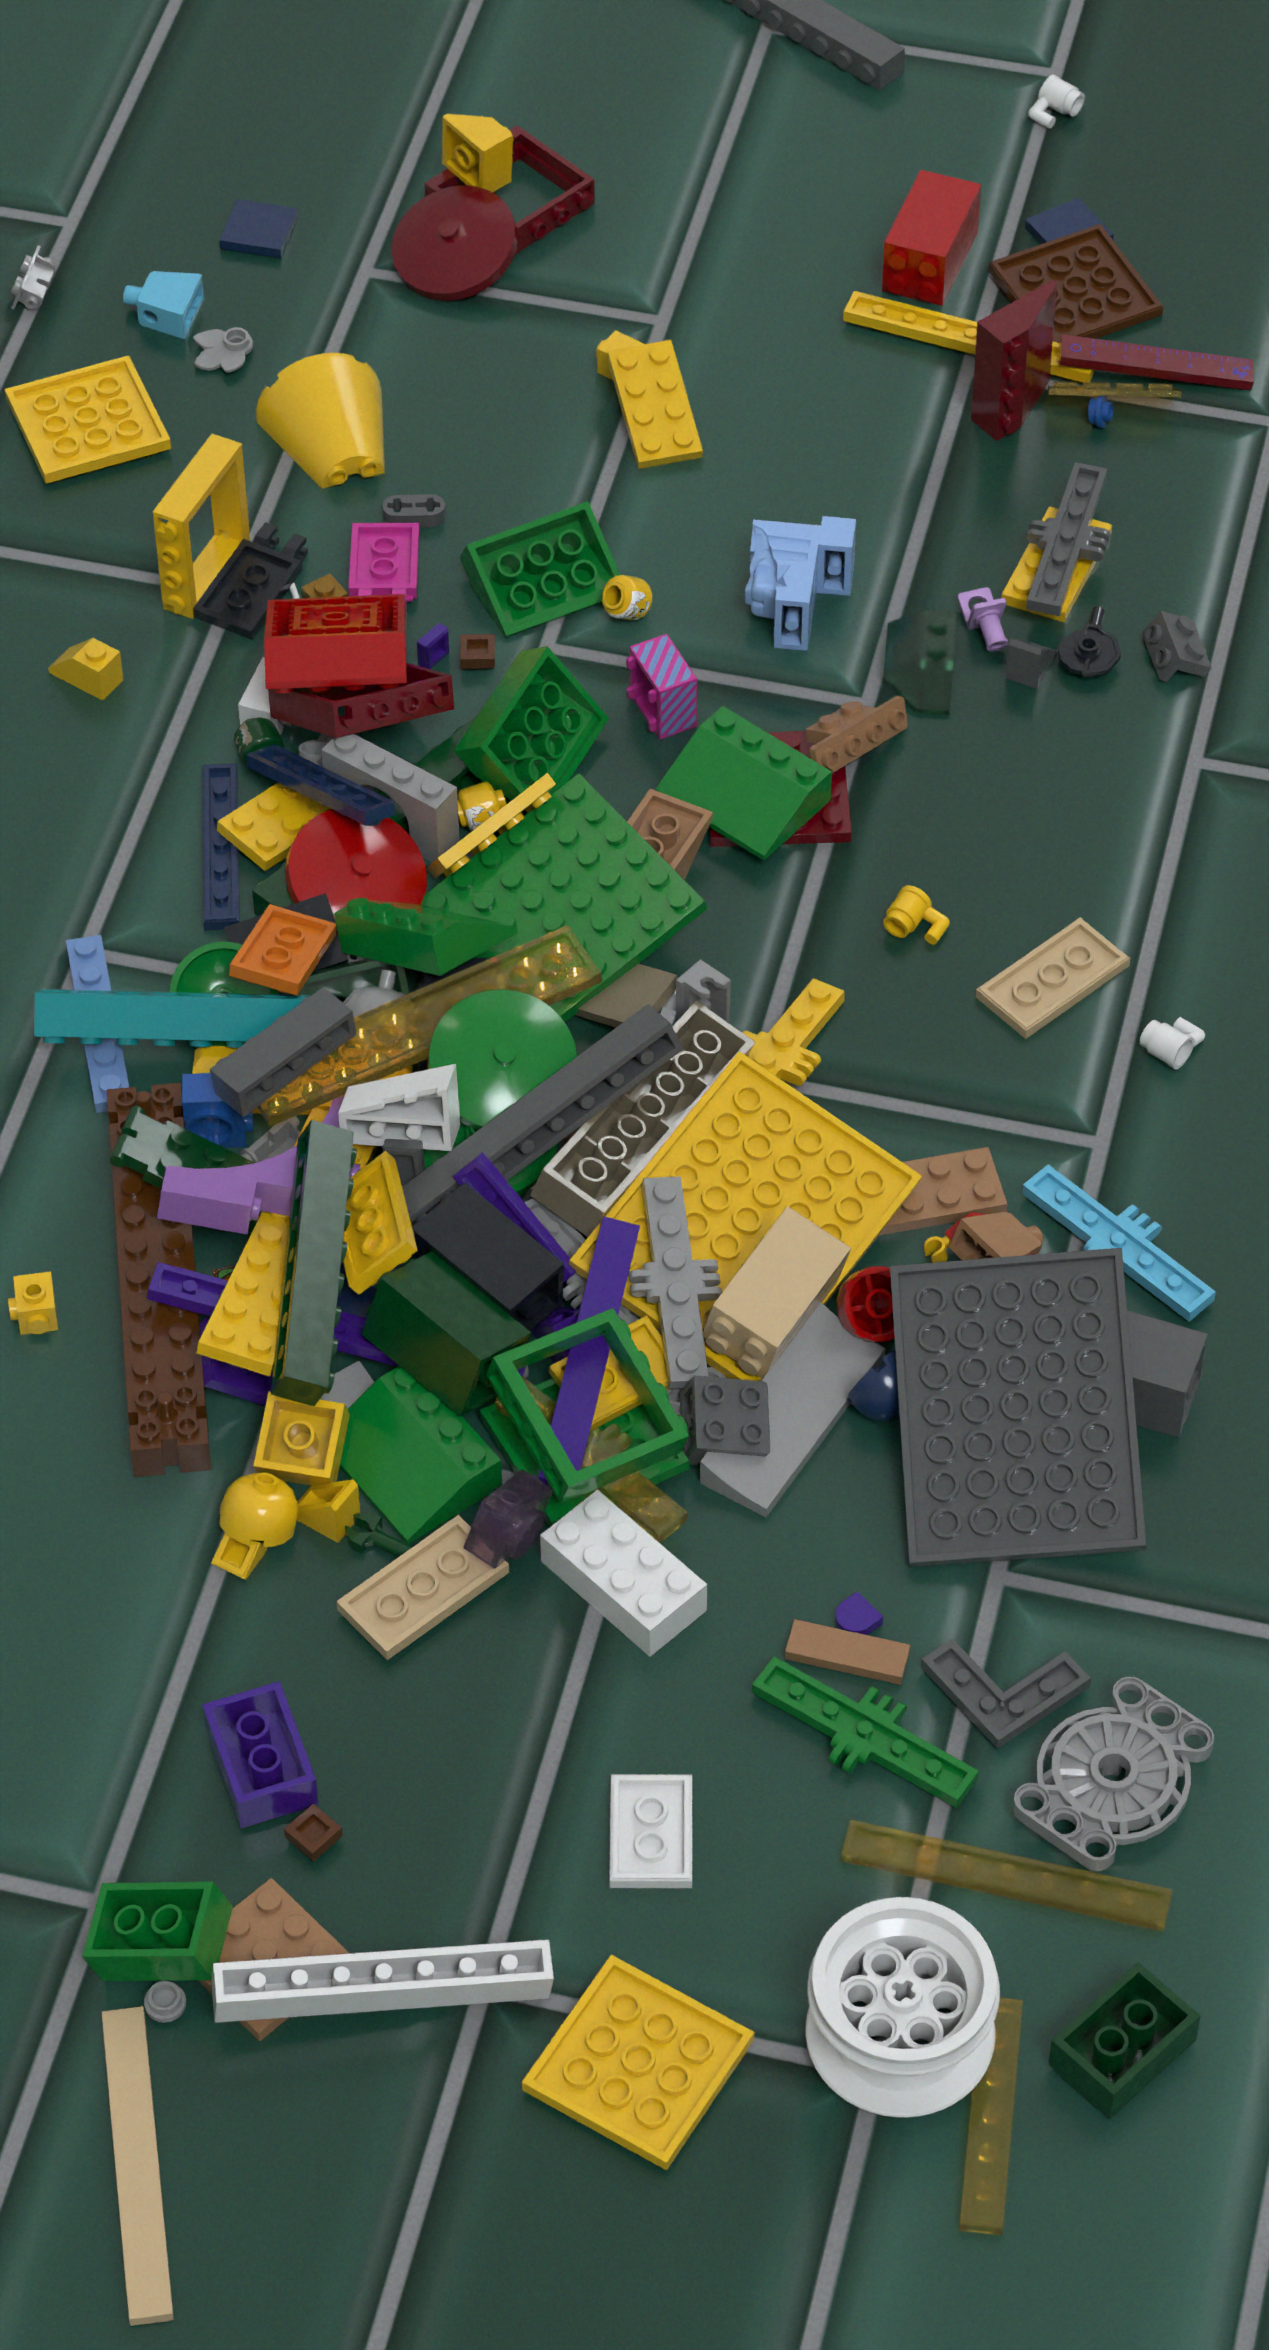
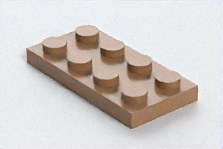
M989 1147L903 1162L922 1175V1179L880 1235L958 1222L970 1212L983 1214L1007 1212L1008 1204Z

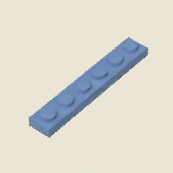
M101 935L66 940L74 990L111 991ZM102 1038L101 1044H84L96 1113L108 1111L107 1089L129 1087L122 1045L116 1044L117 1038Z

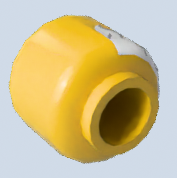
M617 575L611 578L604 586L602 603L605 611L614 618L628 621L639 620L650 610L652 592L647 582L641 578Z
M482 782L461 789L458 792L457 800L458 819L461 827L467 826L470 831H473L507 805L502 790L494 791L493 786L488 782Z

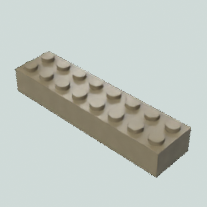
M697 1000L672 1026L684 1049L585 1122L543 1168L530 1194L531 1197L587 1237L602 1221L603 1216H606L736 1054L740 1051L748 1057L755 1044L752 1039Z

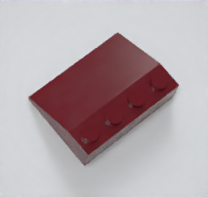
M1054 280L977 322L971 420L995 441L1008 434H1013L1022 427L1050 381L1057 282Z

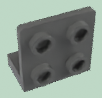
M694 1375L680 1391V1415L687 1424L689 1435L682 1450L689 1459V1465H698L707 1452L767 1456L770 1453L768 1385L765 1381Z

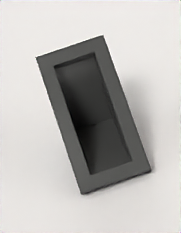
M1010 638L1006 679L1038 689L1056 658L1057 650L1027 640Z

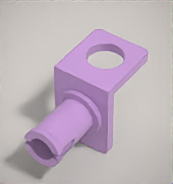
M988 587L959 593L957 599L967 629L981 628L988 651H998L1006 647L1008 641L1005 638L1000 623L1007 604L1005 598L994 600ZM979 598L985 601L973 605L972 610L969 609L968 602L970 600Z

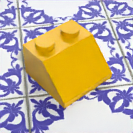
M446 114L442 117V164L467 186L480 187L492 193L511 182L513 135L507 127L502 126L492 117Z

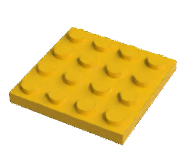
M129 355L5 389L6 400L46 484L171 449L170 437Z
M610 1955L522 2081V2091L667 2171L753 2043L755 2032L619 1958Z

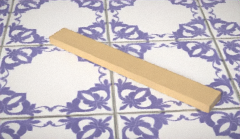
M144 2007L102 2011L130 2326L172 2321L174 2316Z

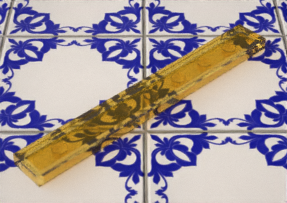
M851 1819L841 1853V1861L1162 1932L1165 1929L1173 1889Z

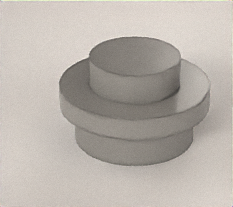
M157 1982L145 1995V2011L155 2021H174L183 2014L186 2008L185 1993L173 1982Z

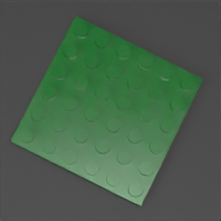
M579 773L551 795L552 797L536 810L535 808L531 810L518 824L509 831L506 830L482 852H478L455 873L450 874L426 893L421 904L516 926L517 934L474 958H500L504 990L519 991L536 997L550 1006L564 1022L578 1013V1008L642 962L708 909L704 899Z

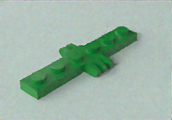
M775 1656L752 1684L753 1694L831 1737L830 1746L834 1749L828 1761L838 1765L842 1758L847 1755L848 1757L844 1761L842 1769L848 1773H851L858 1763L866 1766L872 1760L955 1808L960 1805L978 1780L979 1770L898 1726L897 1724L907 1710V1705L898 1702L893 1710L889 1712L888 1710L894 1698L885 1694L879 1703L875 1704L880 1690L873 1686L861 1701L857 1703Z

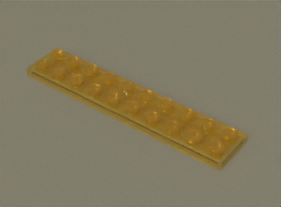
M568 925L354 1017L357 1035L258 1106V1109L269 1127L345 1095L348 1086L379 1080L427 1059L433 1033L441 1018L455 1004L470 995L488 990H513L536 997L549 1006L602 983L601 972Z

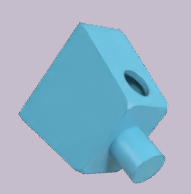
M153 271L149 273L143 287L131 285L125 287L123 302L126 305L137 306L138 322L141 326L186 339L204 300L202 274Z

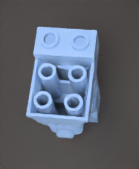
M822 516L821 525L753 520L750 547V579L745 587L744 603L751 606V612L755 616L774 619V648L808 651L816 593L850 596L855 561L856 519Z

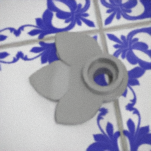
M231 328L226 332L220 329H213L193 336V340L204 349L194 362L195 366L202 370H216L221 367L227 373L235 371L245 363V355L253 348V340L243 328Z

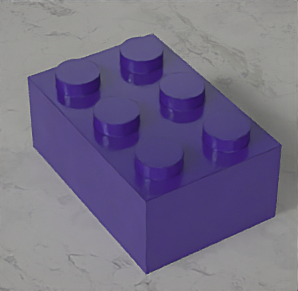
M280 1681L202 1704L206 1733L240 1828L307 1809L312 1804L319 1805L316 1778Z

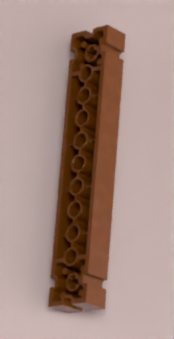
M181 1083L151 1085V1093L141 1091L137 1094L136 1087L107 1089L111 1155L119 1136L122 1135V1129L133 1106L143 1108L146 1116L164 1125L168 1120L185 1128ZM112 1165L127 1408L130 1424L129 1438L134 1477L165 1475V1466L180 1465L181 1473L212 1470L202 1355L197 1354L198 1342L200 1340V1314L147 1299L148 1288L158 1262L196 1272L193 1225L158 1219L157 1215L162 1189L142 1180L144 1174L125 1165L122 1167Z

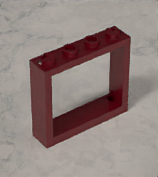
M516 125L510 129L513 135L512 163L521 160L565 191L516 223L518 243L515 254H518L527 246L543 238L552 230L565 224L568 220L595 204V179ZM446 169L424 183L425 196L444 188L465 186L466 184L449 169Z
M407 663V683H400V686L388 689L380 688L379 684L365 685V688L360 690H346L344 686H331L329 690L322 692L310 691L309 687L295 688L290 693H276L274 689H268L271 718L335 738L455 709L452 675ZM345 706V715L338 717V707Z

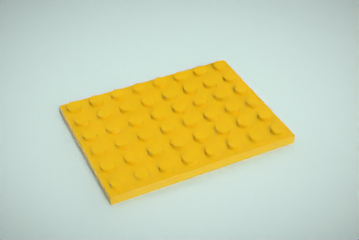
M739 1051L605 1217L640 1225L629 1272L643 1269L642 1266L645 1263L652 1262L641 1186L643 1178L681 1177L692 1260H717L719 1269L714 1273L720 1275V1284L716 1287H720L723 1292L788 1206L851 1248L838 1282L822 1302L825 1305L918 1186L922 1175ZM601 1222L568 1263L577 1274L586 1280ZM628 1275L621 1304L640 1318L647 1315L655 1328L661 1331L658 1304L649 1303L647 1297L632 1296L630 1286L636 1283H631ZM716 1300L698 1301L702 1333ZM704 1340L708 1365L724 1374L727 1378L762 1380L757 1375L746 1373L741 1369L738 1362L726 1354H719L713 1351Z

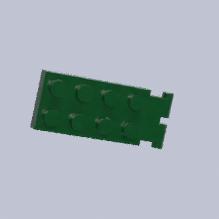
M139 1106L131 1108L122 1129V1135L119 1136L110 1157V1163L113 1166L122 1167L125 1165L144 1174L142 1180L162 1189L167 1165L208 1169L230 1168L255 1163L168 1120L164 1125L146 1116L144 1109ZM250 1219L249 1232L252 1233L257 1220Z

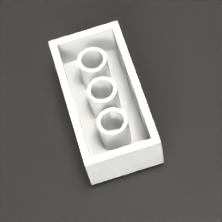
M596 1490L540 1535L541 1562L649 1657L707 1611V1584L599 1490Z

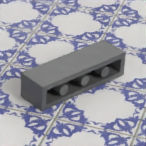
M324 987L312 996L306 997L301 1004L284 1016L277 1018L272 1025L255 1037L249 1038L244 1045L229 1056L220 1059L210 1069L215 1094L242 1117L246 1116L357 1035L353 1011Z

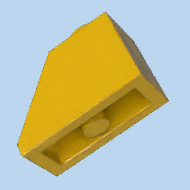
M95 638L68 648L48 668L50 674L102 701L124 680L120 651Z

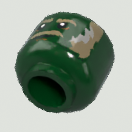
M267 718L248 719L238 727L234 734L235 746L246 765V754L274 744L284 748L283 740L275 724Z

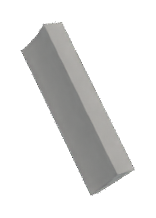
M820 1303L761 1380L765 1381L768 1385L770 1453L767 1456L707 1452L700 1461V1484L767 1517L851 1404L847 1400L849 1392L871 1368L875 1370L880 1365L881 1359L885 1357L886 1348L875 1342H867L854 1337L842 1326L839 1317L824 1304Z

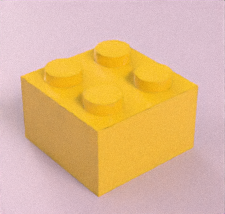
M269 1391L253 1465L256 1472L270 1473L285 1482L310 1486L337 1482L350 1417L345 1403L319 1400L315 1406L271 1395Z

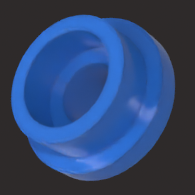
M1106 395L1091 398L1088 409L1090 424L1097 425L1098 428H1105L1107 422L1112 421L1113 403L1108 402Z

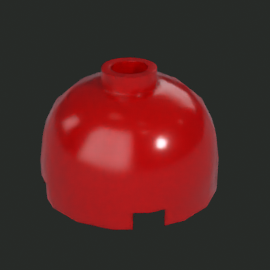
M886 1266L866 1267L851 1274L841 1285L836 1298L837 1315L842 1326L854 1337L867 1342H886L894 1339L890 1268Z

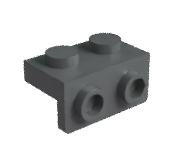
M1160 611L1144 630L1142 636L1160 681L1167 682L1177 670L1205 677L1212 667L1207 657L1206 649L1201 642L1196 624L1192 619Z

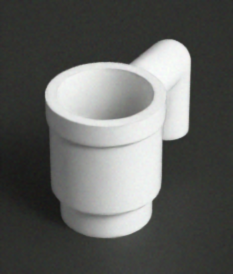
M1051 75L1043 83L1038 100L1029 110L1028 116L1030 119L1050 129L1055 124L1056 118L1044 112L1047 107L1064 115L1075 116L1084 104L1085 95L1077 87L1065 82L1056 75Z
M1181 1017L1175 1021L1173 1027L1167 1023L1152 1020L1142 1032L1140 1045L1145 1047L1148 1053L1167 1063L1168 1066L1173 1069H1179L1187 1061L1193 1048L1204 1040L1205 1033L1202 1029Z

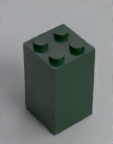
M433 1251L418 1259L413 1258L409 1260L403 1267L393 1272L388 1271L384 1273L376 1283L375 1289L377 1291L371 1306L366 1312L367 1320L362 1335L460 1417L498 1396L486 1376L493 1357L528 1343L531 1332Z

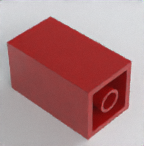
M920 170L884 241L882 291L943 306L978 234L981 184Z

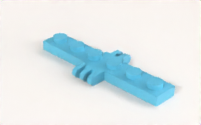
M1049 1164L1023 1184L1022 1194L1086 1243L1084 1250L1122 1248L1124 1272L1190 1322L1215 1300L1216 1291L1150 1242L1161 1232L1162 1226L1156 1221L1148 1226L1151 1217L1145 1213L1137 1217L1140 1209L1135 1205L1129 1206L1120 1215L1116 1216Z

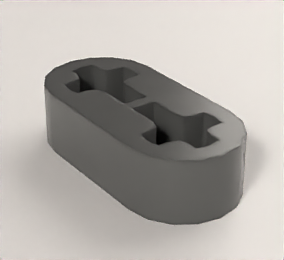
M433 494L393 495L383 501V520L385 523H419V528L436 527L445 521V501L440 496Z

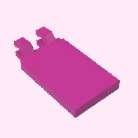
M352 523L349 596L405 594L407 616V602H413V598H417L419 523Z

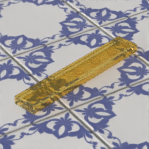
M1000 1997L994 2021L995 2045L992 2059L984 2076L972 2090L959 2231L1002 2235L1023 2007V2000Z

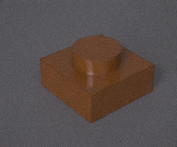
M495 634L460 635L461 669L495 668Z
M315 1804L307 1808L284 1829L285 1838L313 1862L343 1836L342 1827Z

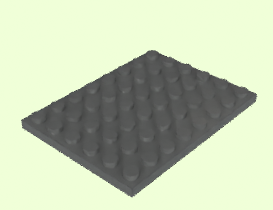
M1122 1248L890 1266L910 1567L1147 1550Z

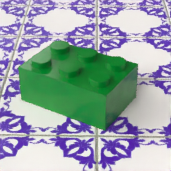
M213 1881L102 1883L82 1958L102 1981L212 1980L213 1963H219L233 1906Z

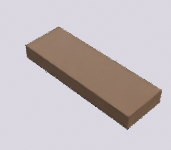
M794 1619L785 1650V1659L901 1685L911 1645Z

